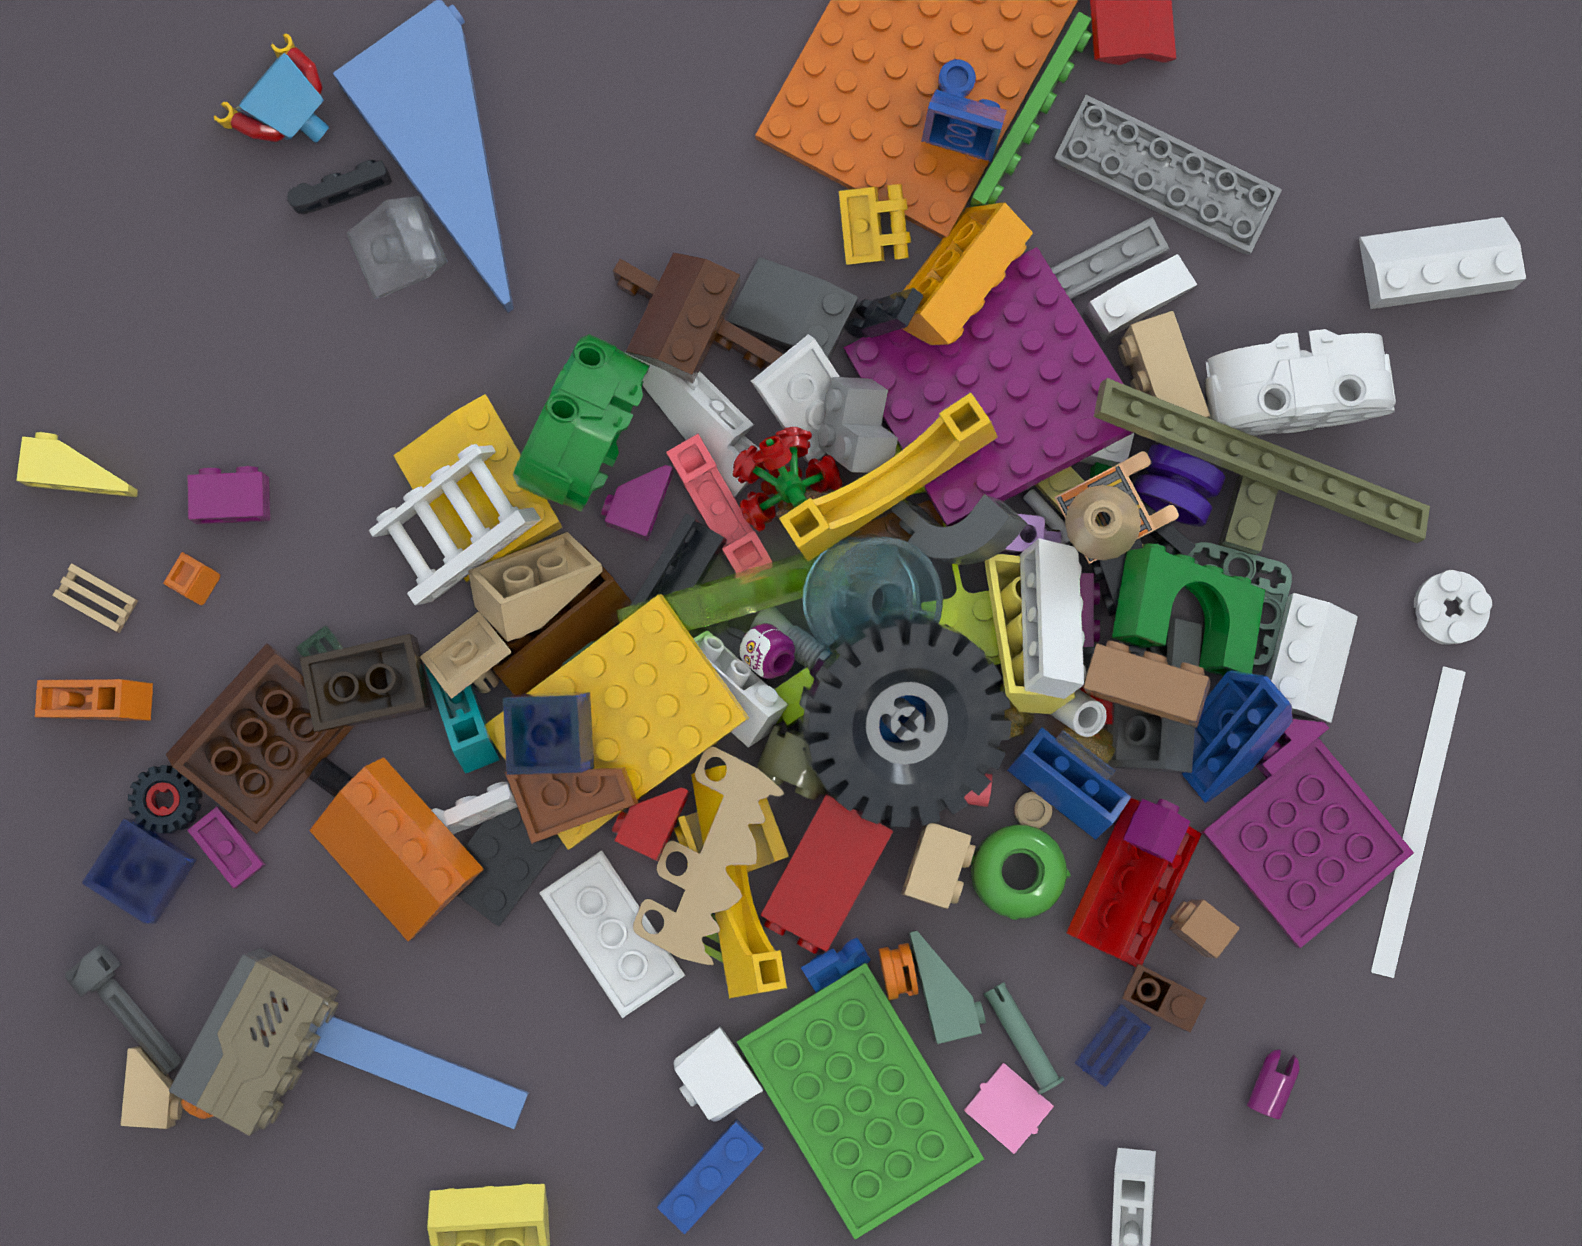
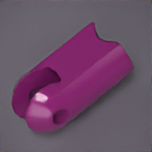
M1281 1049L1273 1050L1266 1056L1247 1104L1249 1108L1278 1120L1281 1119L1300 1070L1297 1057L1292 1055L1284 1074L1275 1071L1280 1059Z

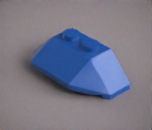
M1228 671L1207 696L1198 727L1195 728L1192 773H1182L1183 777L1205 803L1211 801L1256 766L1293 722L1291 703L1267 676L1238 671Z

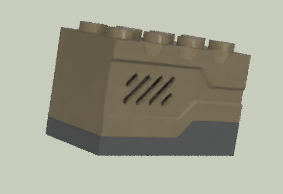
M262 948L243 954L169 1092L180 1097L183 1109L198 1118L207 1119L215 1116L248 1136L259 1129L265 1130L269 1123H275L285 1104L280 1102L281 1095L283 1096L288 1089L292 1090L301 1077L303 1070L298 1068L299 1062H302L306 1056L310 1057L321 1039L316 1034L318 1027L320 1028L324 1022L329 1023L335 1014L339 1003L334 1000L339 990Z

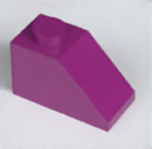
M668 465L659 467L618 486L615 495L608 494L601 512L602 515L606 516V526L649 541L674 474L673 467Z

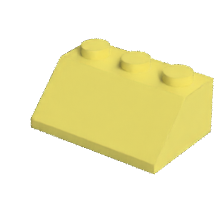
M545 1184L485 1186L482 1188L466 1189L449 1188L430 1191L427 1229L431 1246H550Z

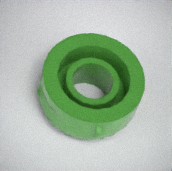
M1011 825L992 832L980 843L970 863L971 879L979 899L990 910L1012 920H1017L1018 918L1027 919L1049 910L1061 896L1066 879L1071 877L1064 854L1058 843L1046 832L1029 825ZM1015 853L1027 855L1036 866L1035 880L1030 887L1024 890H1016L1009 887L1002 877L1004 861Z

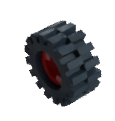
M168 765L153 766L148 768L149 771L141 772L137 776L139 778L138 781L132 782L130 786L133 789L132 795L128 794V801H131L132 807L128 808L130 814L136 816L134 820L138 824L143 825L144 829L148 831L170 834L176 833L177 830H184L188 827L187 824L189 822H194L197 818L194 816L196 811L201 809V805L198 804L199 798H202V794L197 790L195 784L175 768ZM159 791L163 793L171 791L173 793L174 802L170 808L167 806L158 808V805H156L155 798Z

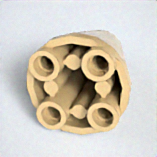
M1106 485L1090 487L1078 494L1068 507L1065 520L1068 539L1075 549L1088 558L1103 561L1118 558L1130 550L1139 536L1141 525L1138 507L1130 495L1117 487ZM1100 512L1108 513L1111 518L1109 525L1105 527L1097 525L1095 521L1096 515Z

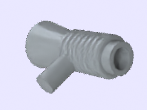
M772 603L767 604L761 609L750 627L752 629L754 626L762 623L772 624L792 639L795 645L794 660L805 668L808 667L809 671L812 670L819 657L826 661L831 656L826 645L812 637L799 626H793Z

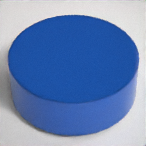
M955 59L947 62L939 73L938 84L940 90L954 89L960 91L966 97L973 90L976 79L975 71L968 62Z

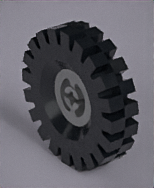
M903 614L884 616V623L876 624L869 620L855 626L856 635L850 639L841 635L828 646L833 653L826 661L820 657L818 658L809 673L814 678L812 686L803 687L799 705L804 709V717H798L799 736L805 742V747L802 749L809 766L837 802L849 811L852 809L856 810L862 819L879 824L880 819H883L891 827H910V820L917 819L923 826L941 821L939 812L947 809L954 815L969 805L964 796L971 790L979 796L990 784L991 781L985 776L989 767L999 770L1006 754L999 745L1001 740L1010 739L1011 720L1004 715V710L1010 709L1011 706L1009 698L1005 694V688L999 683V680L1002 679L994 663L984 655L985 652L965 635L946 623L945 625L938 623L933 618L915 615V619H908ZM913 695L922 698L926 706L925 722L923 715L906 699L898 697ZM902 714L908 717L907 722L904 724L898 721ZM882 716L883 723L901 740L906 741L895 743L883 739L879 729L880 717Z

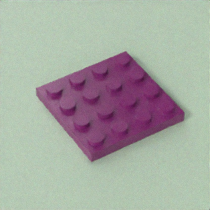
M1319 738L1273 776L1266 777L1201 831L1297 948L1303 947L1414 854L1412 849Z

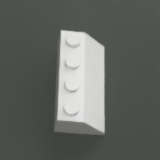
M1504 217L1359 238L1371 309L1510 290L1526 279L1520 242Z

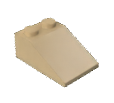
M566 532L470 569L468 573L475 608L508 642L513 639L522 638L528 633L542 628L603 570L602 565L577 540Z

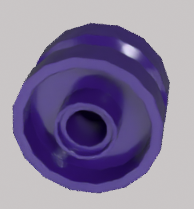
M1152 445L1147 453L1151 460L1150 465L1146 468L1149 474L1138 475L1133 484L1139 497L1156 512L1169 505H1174L1179 513V517L1175 521L1194 527H1203L1212 510V506L1206 498L1216 497L1219 494L1226 479L1225 475L1205 460L1169 446Z

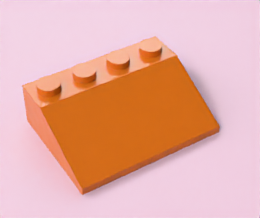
M384 757L363 767L336 795L309 830L408 942L484 870Z

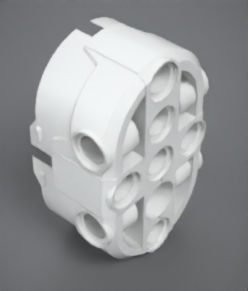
M1326 329L1309 331L1312 353L1306 350L1300 351L1298 333L1279 335L1269 344L1239 348L1215 355L1206 362L1208 377L1204 380L1210 419L1252 436L1272 433H1295L1313 430L1314 428L1350 424L1392 414L1395 412L1394 405L1396 404L1389 354L1384 352L1382 336L1373 333L1336 335Z

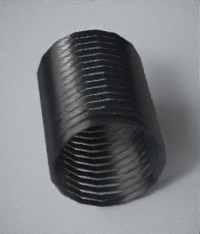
M324 757L312 771L309 780L319 785L331 796L336 797L342 787L346 786V782H349L353 777L339 768V766L337 767L327 757Z

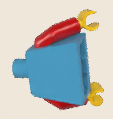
M283 34L282 36L288 44L285 48L279 49L275 44H271L277 57L276 61L242 99L236 109L228 102H222L221 105L229 111V114L224 119H219L214 115V120L224 128H233L252 139L278 142L283 138L289 140L300 129L313 142L317 143L329 129V126L314 114V111L324 101L320 95L323 87L315 63L299 48L295 47L290 35Z

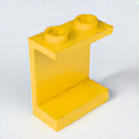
M767 798L760 799L758 802L766 819L765 823L748 824L756 842L757 859L756 864L746 865L747 873L789 857ZM698 812L678 817L680 826L674 828L678 842L700 854L703 848Z

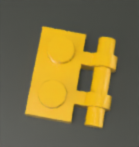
M902 184L887 186L889 200L886 201L878 200L877 187L839 191L846 265L885 261L883 246L893 245L894 259L909 258L907 243H911L910 232H906L904 210H908L907 199H903ZM890 212L892 234L882 235L880 213Z

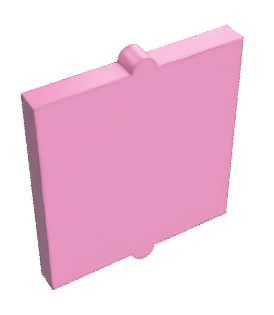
M1002 1063L986 1083L982 1082L980 1084V1091L964 1108V1111L1015 1154L1031 1134L1038 1132L1037 1126L1054 1106L1041 1094L1039 1095L1033 1087L1005 1063Z

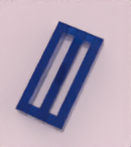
M1119 1004L1075 1061V1064L1106 1088L1150 1031L1151 1027L1130 1012L1125 1006ZM1122 1016L1127 1018L1126 1023L1092 1067L1086 1062ZM1133 1026H1137L1139 1029L1103 1075L1098 1073Z

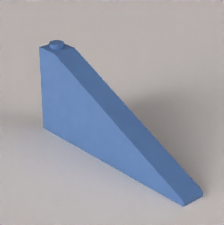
M435 0L333 72V75L350 101L509 313L514 309L466 38L461 27L465 21L453 4L447 7L442 0Z

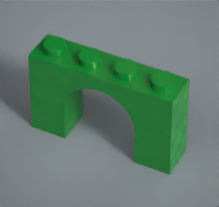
M1147 543L1144 544L1143 548L1127 551L1112 638L1140 648L1165 645L1172 604L1177 593L1184 587L1196 596L1205 617V633L1199 667L1222 677L1228 671L1252 674L1265 589L1251 585L1249 578L1225 575L1220 567L1196 564L1195 559L1191 556L1169 554L1166 552V547L1162 545Z

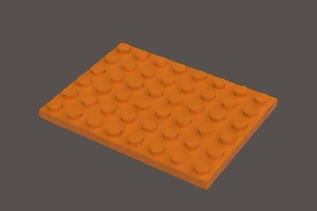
M831 0L755 134V139L850 190L877 187L879 201L889 200L888 185L902 184L903 199H907L908 210H904L905 219L943 239L950 234L990 162L921 141L929 103L935 90H940L938 78L941 68L947 62L955 59L968 62L975 71L976 79L973 90L965 98L977 102L980 99L991 100L998 103L1001 109L1007 110L994 151L995 154L1079 0Z

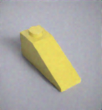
M36 432L35 438L22 437L16 481L25 486L137 497V489L58 440V435Z

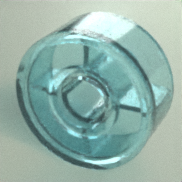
M857 535L842 539L822 552L815 560L804 585L803 609L808 627L815 639L827 651L833 653L828 646L841 635L850 639L856 635L854 627L869 620L876 624L884 623V616L903 614L908 619H915V615L933 618L939 623L943 609V592L935 567L929 558L916 546L907 541L892 537ZM880 587L883 592L884 601L881 610L875 614L872 608V598L875 591Z

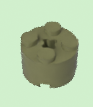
M774 724L757 767L776 785H781L784 781L796 785L794 792L804 797L815 800L819 794L826 795L827 789L816 777V773L807 762L802 749L805 747V742L799 736V732L791 729L790 733L786 732L784 735L780 733L782 726Z

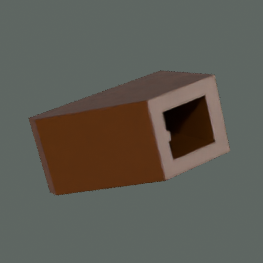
M1137 964L1121 997L1140 1009L1190 1033L1207 999L1140 964Z

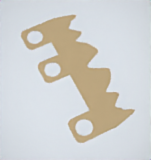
M711 746L703 752L695 771V777L699 783L723 794L724 797L701 853L699 854L676 841H669L665 845L657 864L659 876L685 889L678 909L674 912L651 899H646L642 902L633 923V930L638 936L681 959L706 965H714L712 958L705 952L702 938L719 933L720 931L718 924L711 914L729 909L742 897L741 891L729 877L725 867L729 865L756 864V842L748 824L765 823L766 819L758 803L760 799L767 798L769 795L781 796L784 794L782 789L759 769ZM712 757H719L726 763L727 772L720 781H712L705 774V764ZM675 851L683 853L688 861L686 872L680 876L672 875L666 867L668 855ZM649 910H656L663 916L664 926L657 934L648 933L642 925L643 915Z

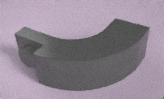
M986 494L983 495L964 520L949 527H942L918 504L904 499L891 509L902 519L899 525L912 535L906 543L908 546L923 555L957 565L975 564L996 556L1015 540L1027 524L1025 520L1002 500Z

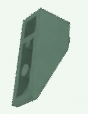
M918 931L908 932L935 1043L941 1044L981 1034L980 1024L986 1023L981 1002H974L973 996Z

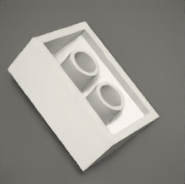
M1296 593L1288 596L1275 651L1269 660L1265 676L1273 682L1291 703L1292 714L1330 724L1358 616L1330 602Z

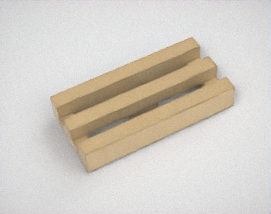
M71 563L67 576L62 578L60 588L56 589L52 596L120 633L138 600ZM80 576L127 604L124 609L114 605L75 583L76 577ZM69 589L119 616L117 621L109 619L67 595Z

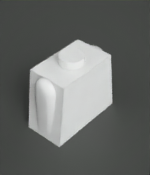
M721 1026L680 1054L673 1062L674 1070L684 1083L679 1088L691 1107L698 1103L708 1120L719 1121L763 1091L762 1085Z

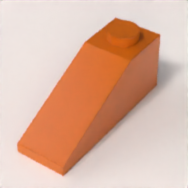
M123 679L37 680L35 717L151 721L153 683Z

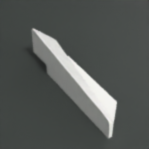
M625 351V354L650 365L648 373L645 374L642 380L644 381L642 386L685 440L699 434L734 497L737 496L749 483L745 481L741 484L738 482V478L733 477L734 461L743 450H747L751 445L757 447L756 452L760 450L758 446L744 436L754 424L700 371L694 383H690Z

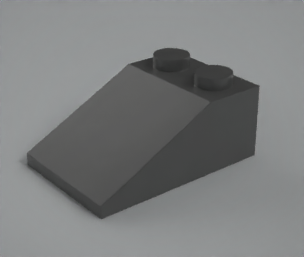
M759 257L726 321L785 352L809 334L815 338L828 360H830L846 329L848 321H850L855 311L858 296L826 280Z

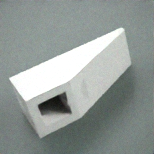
M708 630L693 638L749 716V719L734 729L732 733L747 747L752 746L770 733L773 725L776 724L788 704L772 687L764 683L751 671L746 663L740 661L724 646L720 639L713 636Z

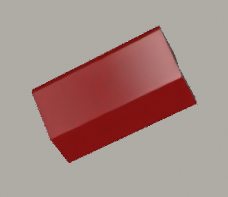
M1090 0L1094 60L1120 66L1140 57L1164 63L1176 59L1172 0Z
M1130 798L1119 816L1066 934L1136 967L1137 964L1143 965L1202 833L1188 826L1172 863L1143 852L1123 840L1131 824L1132 816L1137 811L1141 802Z

